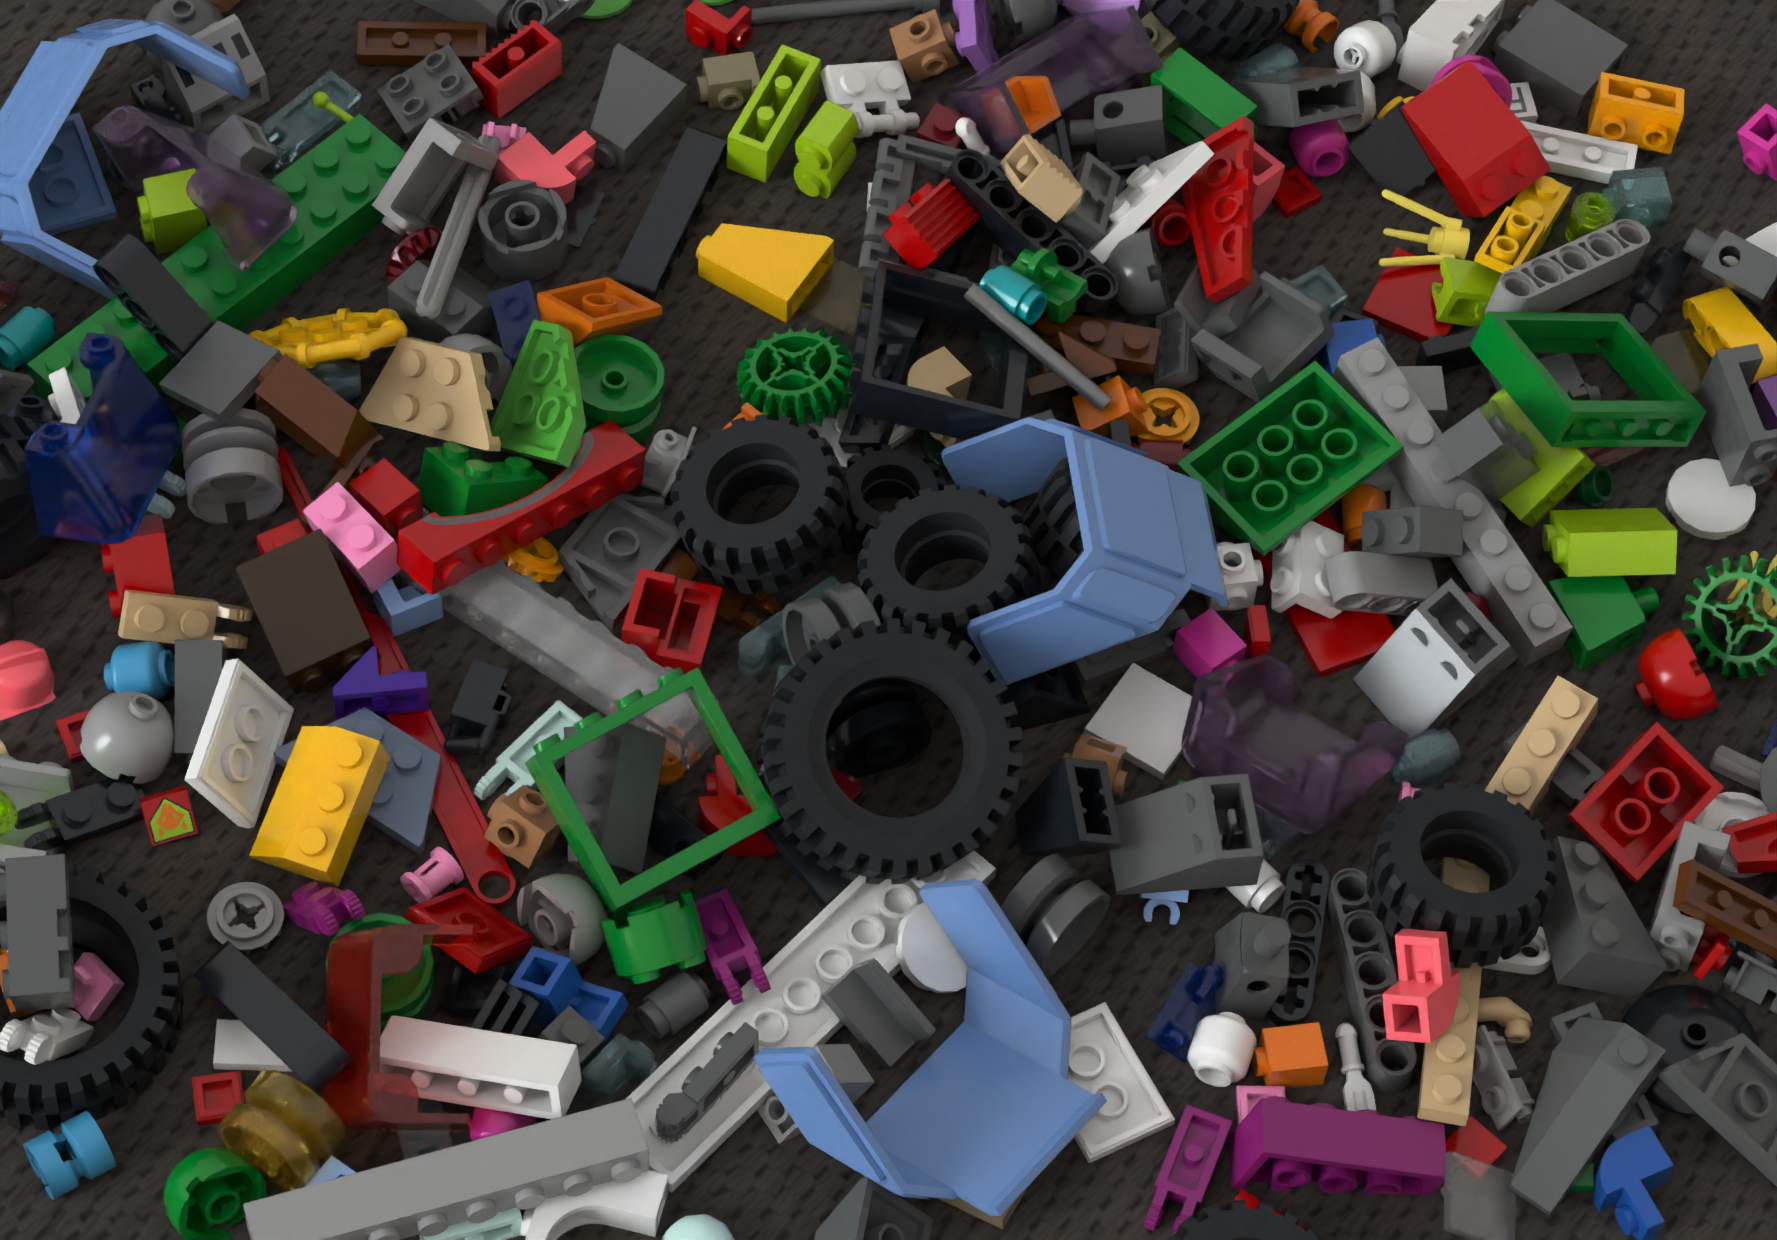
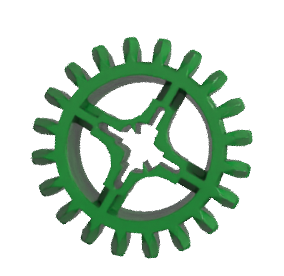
M807 325L801 332H794L790 326L785 334L779 335L772 331L771 339L768 341L757 339L755 349L745 350L744 360L738 362V381H736L741 403L744 405L748 402L763 415H771L772 419L778 421L780 416L796 419L798 426L802 423L808 425L815 423L822 427L824 418L837 419L839 409L848 408L850 397H853V394L846 392L851 368L855 366V363L851 362L852 354L848 350V346L840 342L838 335L829 337L825 329L812 333Z
M1750 555L1740 556L1738 568L1731 557L1722 559L1723 573L1715 565L1708 566L1706 573L1711 583L1705 579L1696 578L1693 584L1702 592L1701 595L1687 594L1685 597L1686 602L1696 605L1695 612L1690 611L1682 614L1683 620H1695L1696 628L1685 631L1686 638L1700 637L1701 642L1692 649L1694 654L1698 655L1707 650L1710 651L1705 661L1707 667L1716 666L1722 659V675H1731L1736 664L1737 673L1741 679L1750 677L1752 666L1759 677L1767 675V661L1777 669V618L1768 615L1764 610L1762 602L1765 593L1761 592L1762 587H1765L1773 596L1777 605V566L1767 574L1769 560L1766 558H1759L1754 568ZM1742 578L1749 579L1747 589L1741 591L1739 598L1734 603L1716 600L1720 591L1731 582ZM1749 607L1751 611L1747 614L1753 613V620L1762 623L1745 624L1741 627L1739 623L1742 620H1737V614L1729 611L1742 610ZM1712 613L1713 616L1722 619L1726 624L1727 636L1725 641L1729 642L1727 647L1719 640L1714 631ZM1755 631L1775 634L1770 643L1759 652L1752 655L1740 654L1743 644H1748L1751 635Z

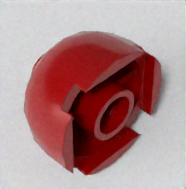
M1679 628L1660 634L1647 644L1641 652L1638 661L1641 680L1634 683V686L1645 708L1654 705L1664 717L1674 721H1690L1711 713V710L1719 707L1705 673H1702L1695 660L1697 657Z

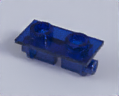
M530 279L488 293L505 357L510 360L512 371L533 320L541 321Z
M1208 962L1206 966L1199 968L1188 963L1145 1037L1186 1063L1197 1024L1206 1016L1214 1015L1216 1012V992L1224 983L1222 977L1224 970L1222 967L1214 962Z

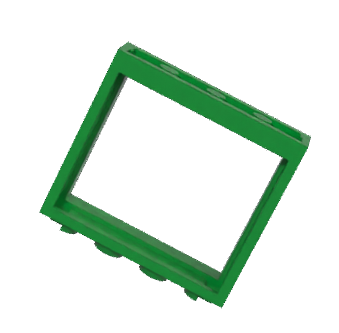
M1488 311L1469 346L1552 447H1687L1707 412L1623 314ZM1533 353H1601L1641 401L1572 400Z
M681 667L665 674L656 680L659 688L643 696L640 689L624 696L615 702L618 710L602 718L599 711L583 718L574 724L577 732L563 740L556 733L532 746L536 754L525 762L589 881L604 903L608 914L781 818L698 667L686 674L683 673ZM687 691L753 812L620 885L553 763Z

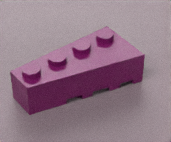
M1273 1096L1265 1099L1261 1098L1229 1136L1230 1190H1247V1182L1249 1181L1271 1182V1191L1291 1192V1187L1302 1186L1307 1183H1318L1321 1192L1344 1193L1355 1189L1357 1184H1363L1365 1194L1431 1195L1448 1178L1444 1124L1426 1122L1424 1119H1418L1417 1116L1398 1118L1384 1116L1380 1112L1371 1109L1355 1112L1336 1109L1335 1106L1328 1103L1306 1105L1292 1103L1284 1097Z

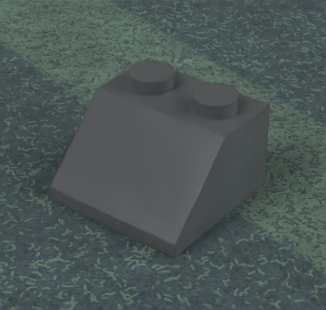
M432 259L416 260L387 287L389 309L399 314L400 320L405 323L410 331L423 340L440 343L447 337L464 333L483 337L514 308V305L457 266L439 316L434 319H430L427 316H419L416 312V301Z

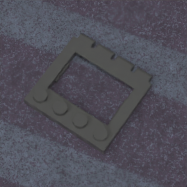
M899 134L897 140L883 138L879 141L875 165L877 171L874 172L869 200L871 206L868 208L863 235L865 242L862 243L858 264L859 274L873 278L879 260L910 268L908 265L902 264V257L882 235L892 225V222L887 217L907 200L912 204L909 198L914 192L918 167L946 174L954 156L962 151L961 149ZM986 156L1003 172L999 166L1002 160ZM993 242L989 270L995 269L1000 265L1007 267L1013 265L1015 261ZM927 267L925 270H921L972 284L975 283L968 281L966 277Z

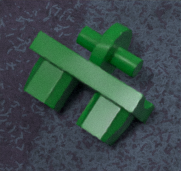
M1025 248L1013 265L1009 267L1041 286V291L1046 293L1048 297L1046 305L1047 318L1059 324L1065 322L1076 312V301L1088 291L1087 280L1057 265L1056 253L1047 248H1041L1036 253Z

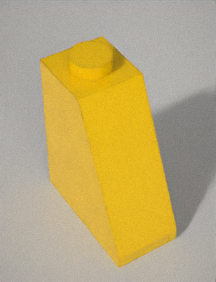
M721 223L712 236L707 235L702 239L697 248L695 257L698 259V276L787 323L833 265L834 240L823 235Z

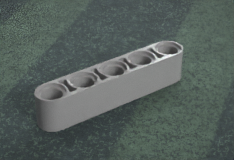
M1631 219L1617 220L1505 271L1500 276L1490 297L1485 314L1488 311L1554 312L1627 278L1635 272L1650 241V233L1645 226Z

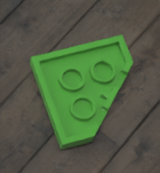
M533 320L490 424L492 436H499L501 442L500 451L570 467L573 457L580 449L581 437L586 428L572 332L558 324Z

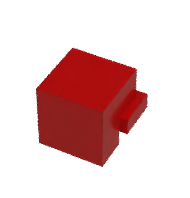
M640 568L622 627V665L661 674H667L681 667L684 674L697 667L701 672L721 604L723 587L678 578L676 583L675 575Z

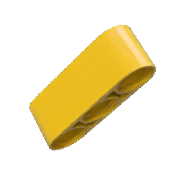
M1722 287L1683 301L1682 313L1684 319H1690L1697 331L1693 333L1712 358L1718 350L1758 343L1763 360L1752 384H1755L1757 380L1777 375V342L1731 289Z

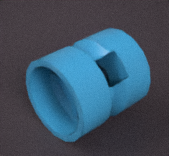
M87 1110L62 1123L60 1133L57 1135L48 1130L23 1144L38 1178L40 1177L45 1185L48 1184L45 1190L52 1200L77 1188L80 1177L84 1176L92 1180L116 1167L115 1159L103 1133ZM67 1151L72 1160L63 1162L60 1155Z

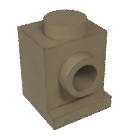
M753 51L703 58L702 76L696 77V91L699 102L707 101L709 109L720 107L724 110H734L742 104L748 103L760 82Z

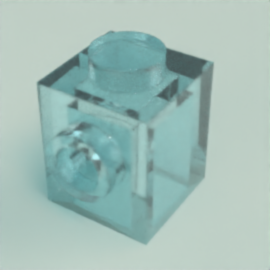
M1663 167L1612 171L1608 187L1603 189L1601 194L1604 214H1611L1613 222L1621 219H1631L1639 222L1646 229L1651 225L1665 224L1672 203Z

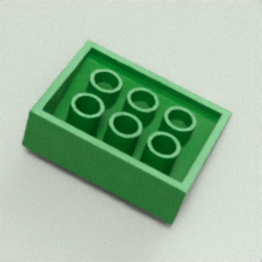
M1314 361L1177 463L1178 473L1201 481L1206 490L1212 522L1244 543L1249 542L1250 547L1265 556L1404 451V447L1327 371Z

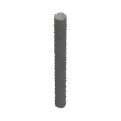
M976 283L964 294L963 297L1100 412L1112 399L1111 396Z

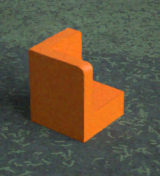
M1014 76L984 94L998 134H1032L1062 116L1051 84L1046 76Z

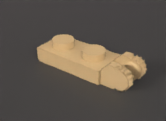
M125 590L118 636L125 639L175 644V640H223L227 648L245 649L247 648L248 637L233 632H214L216 617L241 622L250 621L253 610L242 606L220 604L214 599Z

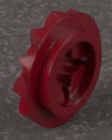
M428 227L417 230L404 238L389 257L385 272L386 278L392 283L416 260L433 259L442 235L435 227Z

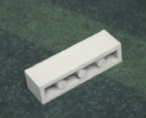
M391 1015L371 1054L377 1091L551 1120L566 1115L582 1081L578 1049L575 1044Z

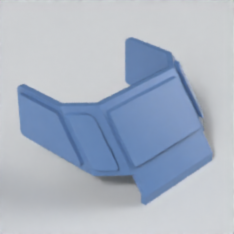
M107 19L78 27L76 30L80 32L60 37L57 41H41L0 111V236L2 237L0 241L111 300L115 296L93 270V265L98 261L97 259L41 231L28 183L109 47L132 42L230 94L246 100L250 91L242 70L235 59L161 21Z
M1026 417L945 448L942 451V461L955 484L960 487V490L967 491L969 486L983 489L987 497L991 493L996 494L1006 500L1007 503L1038 492L1059 461L1064 457H1068L1084 551L1053 590L970 620L967 626L968 635L981 657H985L993 666L989 670L995 680L1002 678L1005 685H1009L1155 632L1160 629L1190 589L1215 598L1220 608L1229 605L1207 494L1201 481L1172 471L1167 465L1144 457V455L1149 453L1052 418L1042 421Z
M977 879L927 883L920 889V896L967 965L964 1021L867 1122L863 1120L824 1060L812 1047L762 1048L754 1056V1060L759 1066V1071L810 1144L896 1195L918 1199H929L931 1197L955 1200L959 1197L990 1216H1001L1100 1110L1107 1100L1103 1093L1092 1094L1068 1080L1072 1018L986 885Z

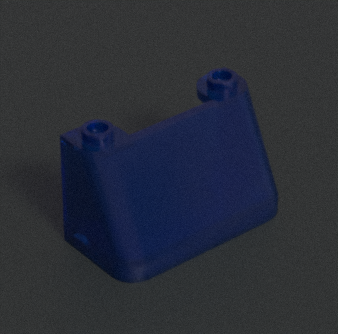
M87 332L78 353L81 364L90 370L93 388L90 399L76 424L60 421H50L43 424L31 435L24 448L39 535L103 544H116L131 538L136 532L180 445L181 431L177 417L123 341L108 334Z

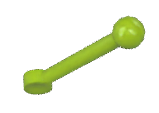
M318 91L313 95L312 102L315 107L326 108L346 123L354 118L329 101V97L325 92Z

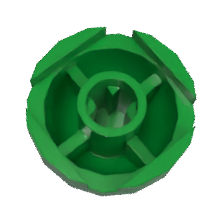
M219 1146L204 1147L187 1155L169 1174L164 1188L166 1215L175 1229L186 1240H228L232 1238L235 1234L223 1231L245 1218L243 1204L267 1197L266 1181L251 1162L240 1153ZM233 1217L228 1227L211 1228L214 1224L224 1223Z

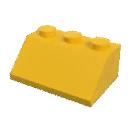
M302 726L249 856L252 859L338 887L391 758L379 740L337 726Z

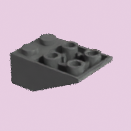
M1450 578L1414 609L1353 680L1412 747L1425 738L1518 657L1508 641Z
M1248 774L1200 777L1115 806L1122 845L1118 849L1108 852L1116 895L1257 885L1264 854Z

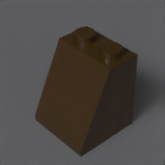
M321 528L236 566L239 577L280 667L295 694L302 692L313 693L323 689L328 682L344 676L372 646L376 645L345 571ZM377 648V659L379 660L382 657Z

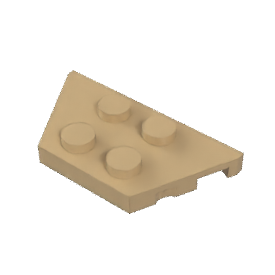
M401 337L359 409V412L367 421L446 441H453L485 451H500L501 448L499 436H492L487 416V412L493 410L490 392L485 385L486 372L482 354L413 337Z

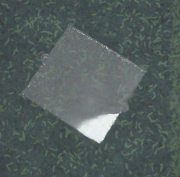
M1452 1151L1446 1153L1444 1187L1441 1188V1194L1444 1196V1230L1471 1240H1515V1217L1519 1215V1211L1515 1207V1192L1509 1189L1514 1173Z

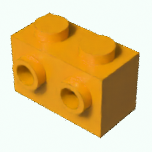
M1601 72L1588 112L1587 135L1638 145V148L1646 151L1671 154L1684 116L1685 89Z

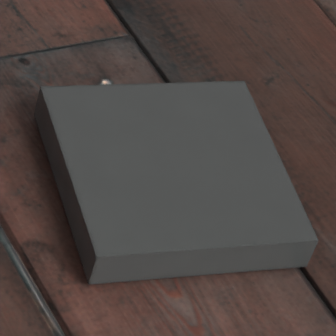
M218 320L166 375L159 385L166 395L226 425L253 396L254 391L262 383L256 377L272 357L280 361L283 355L280 350Z

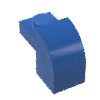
M531 947L509 982L544 1004L534 1020L537 1024L546 1028L570 1005L605 1037L603 1042H606L629 1005L623 993L584 982L571 958ZM520 1003L519 1006H520V1007L522 1008V1010L524 1011L525 1008H526V1005H524L523 1003Z
M1650 1125L1618 1138L1608 1147L1595 1174L1592 1191L1593 1201L1598 1213L1616 1206L1615 1217L1620 1229L1628 1236L1633 1234L1636 1240L1657 1239L1665 1220L1647 1191L1666 1184L1674 1166Z

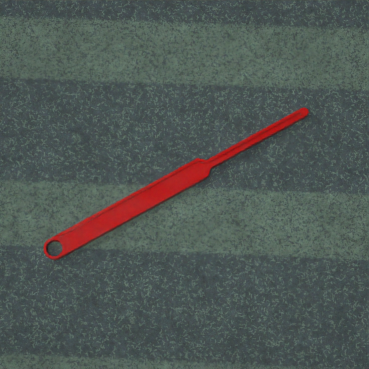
M278 448L277 462L281 469L282 483L301 518L304 514L303 510L312 503V500L287 450ZM305 527L308 534L313 532L311 529ZM340 562L382 657L378 660L379 675H389L399 670H410L385 619L367 611L348 571ZM430 708L429 711L385 715L389 723L441 755V769L438 784L435 785L432 812L472 892L493 908H500L509 904L516 893L514 875L499 848L483 837L488 824L454 756L449 755L444 749L445 738ZM500 876L508 881L510 889L503 897L492 899L480 892V884L487 877Z

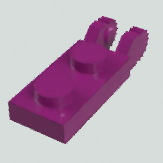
M317 881L307 883L296 889L292 893L293 899L283 904L284 912L293 924L317 935L322 933L331 936L340 931L338 923L348 918L357 921L366 916L363 905L354 892L349 889L342 891L323 882L318 884Z
M727 888L695 901L708 943V948L704 950V954L717 981H722L733 1006L743 1002V993L738 981L734 979L732 974L749 967L752 981L761 993L771 990L767 976L760 964L762 961L757 947Z
M1189 1104L1186 1105L1154 1185L1153 1194L1155 1195L1146 1216L1144 1228L1154 1231L1155 1227L1159 1225L1164 1212L1163 1207L1166 1198L1184 1205L1181 1214L1177 1216L1173 1226V1236L1178 1226L1189 1216L1193 1217L1195 1209H1200L1231 1129L1232 1120Z

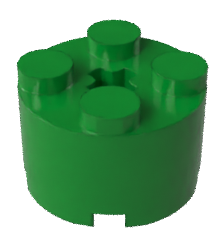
M691 890L676 891L679 900L666 903L664 894L647 898L613 911L615 921L608 917L600 920L617 976L624 977L625 980L632 979L633 984H641L660 977V968L678 964L679 969H684L706 961L704 950L708 948V943Z

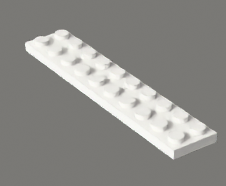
M973 850L942 871L939 870L933 875L917 880V877L906 883L892 885L891 879H886L878 885L866 883V876L859 875L763 967L771 990L761 993L755 987L751 978L741 988L743 1002L733 1006L729 999L626 1098H632L649 1149V1170L669 1175L668 1190L672 1193L761 1106L772 1089L759 1071V1066L754 1060L704 1117L686 1135H682V1139L680 1138L678 1142L674 1141L673 1143H666L665 1140L661 1141V1137H658V1132H656V1109L659 1108V1104H663V1099L668 1094L681 1093L683 1091L681 1088L686 1077L695 1067H705L714 1057L713 1051L715 1046L726 1033L732 1032L734 1034L744 1022L748 1023L759 1031V1051L762 1048H813L816 1044H825L844 1024L821 996L853 965L866 960L876 959L891 977L902 969L896 957L895 945L898 944L899 936L897 930L900 921L911 907L924 902L919 893L920 889L927 883L977 879L987 886L995 878L996 868Z

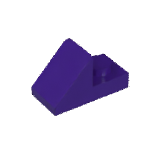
M376 645L372 646L333 687L336 719H341L365 707L377 715L429 711L426 671L399 670L389 675H379Z

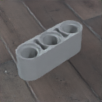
M1348 551L1333 555L1324 562L1333 605L1339 610L1409 616L1416 607L1439 589L1433 563L1425 558Z

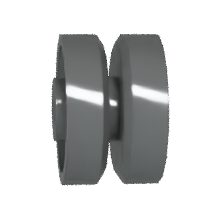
M852 582L843 583L824 590L820 598H817L815 595L807 596L786 604L782 614V629L785 645L793 666L824 638L828 640L836 631L848 626L850 630H853L861 622L874 620L875 626L881 625L871 601L861 588Z
M1058 853L1048 855L1030 869L1012 889L1000 907L1046 977L1058 972L1091 939L1103 921L1111 897L1090 879L1077 883L1078 870Z

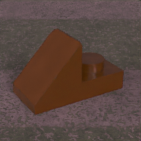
M1062 330L1059 331L1066 360L1089 379L1118 370L1116 360ZM1044 364L1034 366L1035 375L1026 378L1030 396L1068 385Z

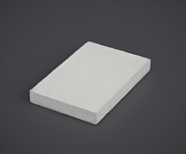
M238 658L226 660L184 780L237 826L254 828L276 765L273 753L283 744L294 708Z
M1106 1002L1071 1017L1068 1080L1092 1094L1103 1093L1107 1100L1100 1110L1074 1136L1088 1163L1174 1125L1175 1119Z

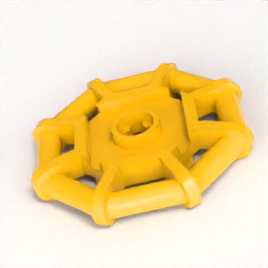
M340 308L337 310V314L297 320L295 317L285 318L279 326L264 332L259 330L252 331L248 335L280 350L283 356L287 354L303 368L311 369L320 362L343 358L355 360L369 358L370 353L376 349L397 346L401 337H407L408 330L405 323L400 320L399 314L392 309L382 308L377 312H351L349 308Z

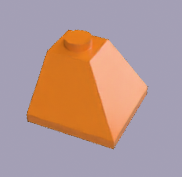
M604 277L537 293L536 320L558 324L570 330L575 350L576 347L590 338L606 334L624 335L662 315L663 306L609 277Z

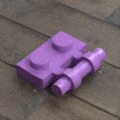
M953 0V9L960 31L955 32L957 50L960 56H966L974 70L978 71L980 84H995V70L999 69V57L994 49L993 40L997 37V28L995 21L991 17L987 0Z

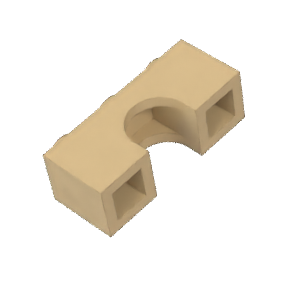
M1557 676L1484 791L1493 794L1494 790L1506 794L1508 796L1507 801L1514 805L1519 802L1530 811L1529 818H1531L1548 792L1550 781L1559 764L1569 750L1574 751L1597 715L1598 698L1564 678Z

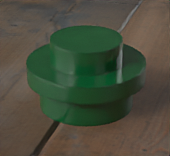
M1596 464L1574 487L1576 495L1589 508L1602 506L1614 494L1615 483L1610 470L1605 466Z

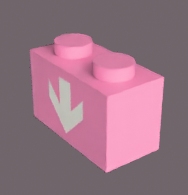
M339 482L335 483L303 510L312 530L322 529L338 560L371 594L401 570L396 564L398 546L395 540Z

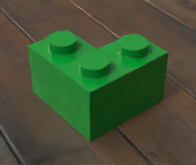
M449 441L445 442L443 446L424 448L418 489L420 490L421 501L440 517L461 516L489 511L518 501L544 487L548 482V478L533 467L531 461L525 458L508 457L504 462L488 463L473 453L469 446Z

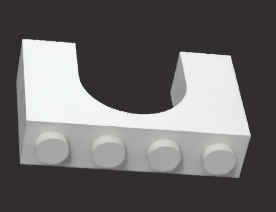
M649 1170L641 1173L639 1177L629 1182L616 1183L610 1181L596 1185L582 1195L567 1196L563 1194L545 1199L541 1205L525 1210L520 1235L526 1236L525 1240H557L561 1235L575 1227L586 1224H603L655 1237L668 1195L669 1175Z

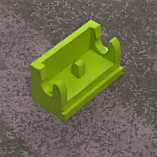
M1444 257L1440 264L1443 285L1437 282L1432 283V296L1437 311L1435 315L1437 322L1472 327L1480 326L1486 316V306L1502 273L1475 261Z

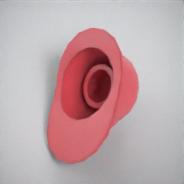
M24 640L9 641L0 645V721L39 709L52 702L56 698L53 693L55 681L46 650Z

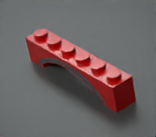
M609 420L584 433L581 437L580 449L574 456L570 467H566L557 477L534 493L505 506L475 514L440 517L436 512H433L399 530L396 564L431 595L449 586H454L465 577L484 567L492 566L506 555L519 548L529 546L534 540L555 529L566 526L573 519L590 510H596L614 497L636 488L643 480L646 449L613 421Z

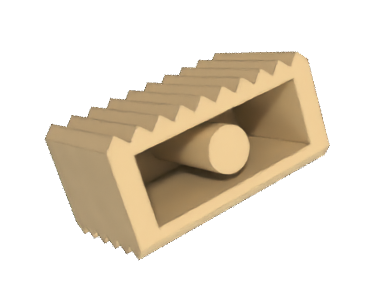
M1030 134L1023 135L999 165L1017 192L1054 222L1059 221L1063 216L1071 214L1081 201L1082 187L1062 159L1059 160L1049 149L1046 150L1044 145L1039 144L1037 139H1033Z

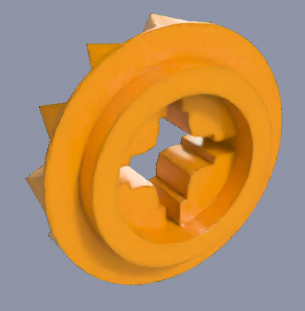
M1155 388L1143 392L1142 395L1148 408L1147 411L1143 412V416L1148 430L1137 435L1138 443H1140V439L1183 440V443L1189 445L1194 434L1198 432L1200 420L1199 412L1194 402L1185 394L1169 388ZM1174 413L1171 420L1172 427L1166 424L1154 427L1156 414L1160 417H1165Z
M543 537L534 540L529 546L519 548L500 559L508 563L509 570H516L521 574L522 578L528 576L539 583L543 580L554 582L564 570V567L558 561V551Z

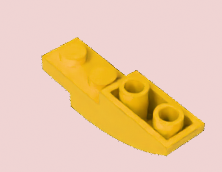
M1543 175L1519 192L1511 206H1506L1478 250L1474 261L1503 274L1505 271L1534 259L1549 236L1553 223L1568 201L1572 188Z

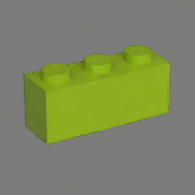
M783 44L781 45L728 135V169L758 181L767 182L819 92L821 59Z

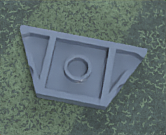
M366 707L326 725L337 726L379 740L391 758L366 821L421 855L425 848L428 820L434 804L435 785L438 784L441 755ZM296 740L276 749L273 755L274 761L284 768L286 767Z

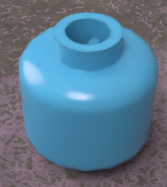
M155 641L119 645L113 651L110 663H106L104 666L106 686L110 691H134L149 695L155 700L163 699L167 696L170 687L175 686V658L170 650H165L159 642Z

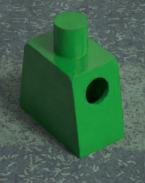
M1623 576L1566 577L1551 580L1547 585L1548 591L1573 626L1565 641V645L1580 672L1640 641L1646 625L1645 615L1659 610V599L1652 586L1648 585L1631 591Z

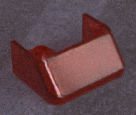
M393 924L347 932L338 936L331 943L327 959L325 1031L353 1058L323 1089L324 1113L334 1126L343 1130L472 1131V1120L468 1113H419V1092L414 1082L409 1077L400 1073H379L382 974L400 975L412 971L422 959L423 945L477 946V935L473 925Z

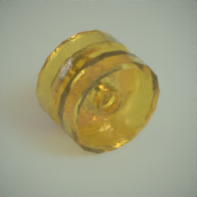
M266 1069L255 1078L244 1092L246 1104L237 1103L217 1126L219 1136L228 1149L243 1155L263 1178L286 1192L305 1187L320 1169L318 1159H329L347 1137L346 1128L341 1119L322 1098L291 1076L276 1070Z

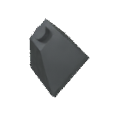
M865 1177L857 1182L816 1230L814 1240H929L933 1218L875 1181Z

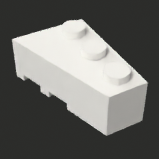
M1436 0L1409 28L1407 40L1400 49L1396 62L1401 64L1398 79L1424 91L1430 86L1432 79L1444 65L1458 57L1475 55L1501 19L1505 0Z

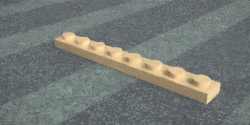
M1442 857L1441 882L1464 892H1489L1490 875L1482 868L1466 860ZM1450 962V970L1460 972L1458 1004L1448 1029L1432 1043H1424L1417 1118L1466 1126L1469 1117L1482 967L1479 966L1478 962L1471 964L1470 968H1454V962Z

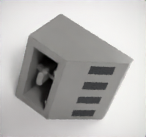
M235 14L210 24L207 28L193 34L191 37L238 62L250 91L246 100L240 99L161 58L169 106L174 105L178 109L184 125L197 139L218 128L233 113L242 116L270 101L266 73L239 18Z

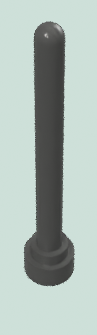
M825 0L751 8V25L913 8V12L922 11V14L936 9L939 14L940 0Z

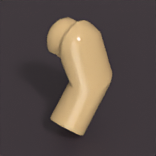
M1508 997L1479 998L1477 1022L1495 1021L1500 1026L1505 1027V1036L1511 1043H1524L1530 1038V1028L1533 1023L1528 1012Z

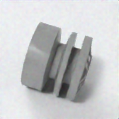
M241 408L226 425L204 413L187 423L181 431V450L183 453V467L186 470L187 504L194 516L209 523H228L225 504L246 501L247 520L262 519L274 512L282 502L283 486L281 469L277 462L278 445L276 444V429L270 418L256 410Z

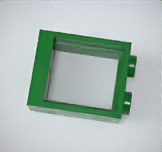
M1181 47L1151 74V86L1162 85L1167 130L1187 146L1204 140L1242 116L1254 122V142H1256V132L1258 129L1257 105Z

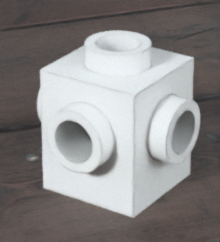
M1231 542L1218 543L1217 548L1229 605L1220 608L1215 598L1205 595L1208 610L1210 608H1213L1215 611L1238 610L1253 606L1257 587L1263 585L1261 561L1259 559L1253 560L1249 542L1240 544Z

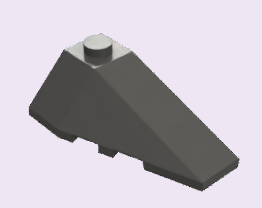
M1579 1017L1552 1052L1509 1189L1550 1216L1658 1077L1657 1074L1661 1070L1666 1050L1626 1023Z

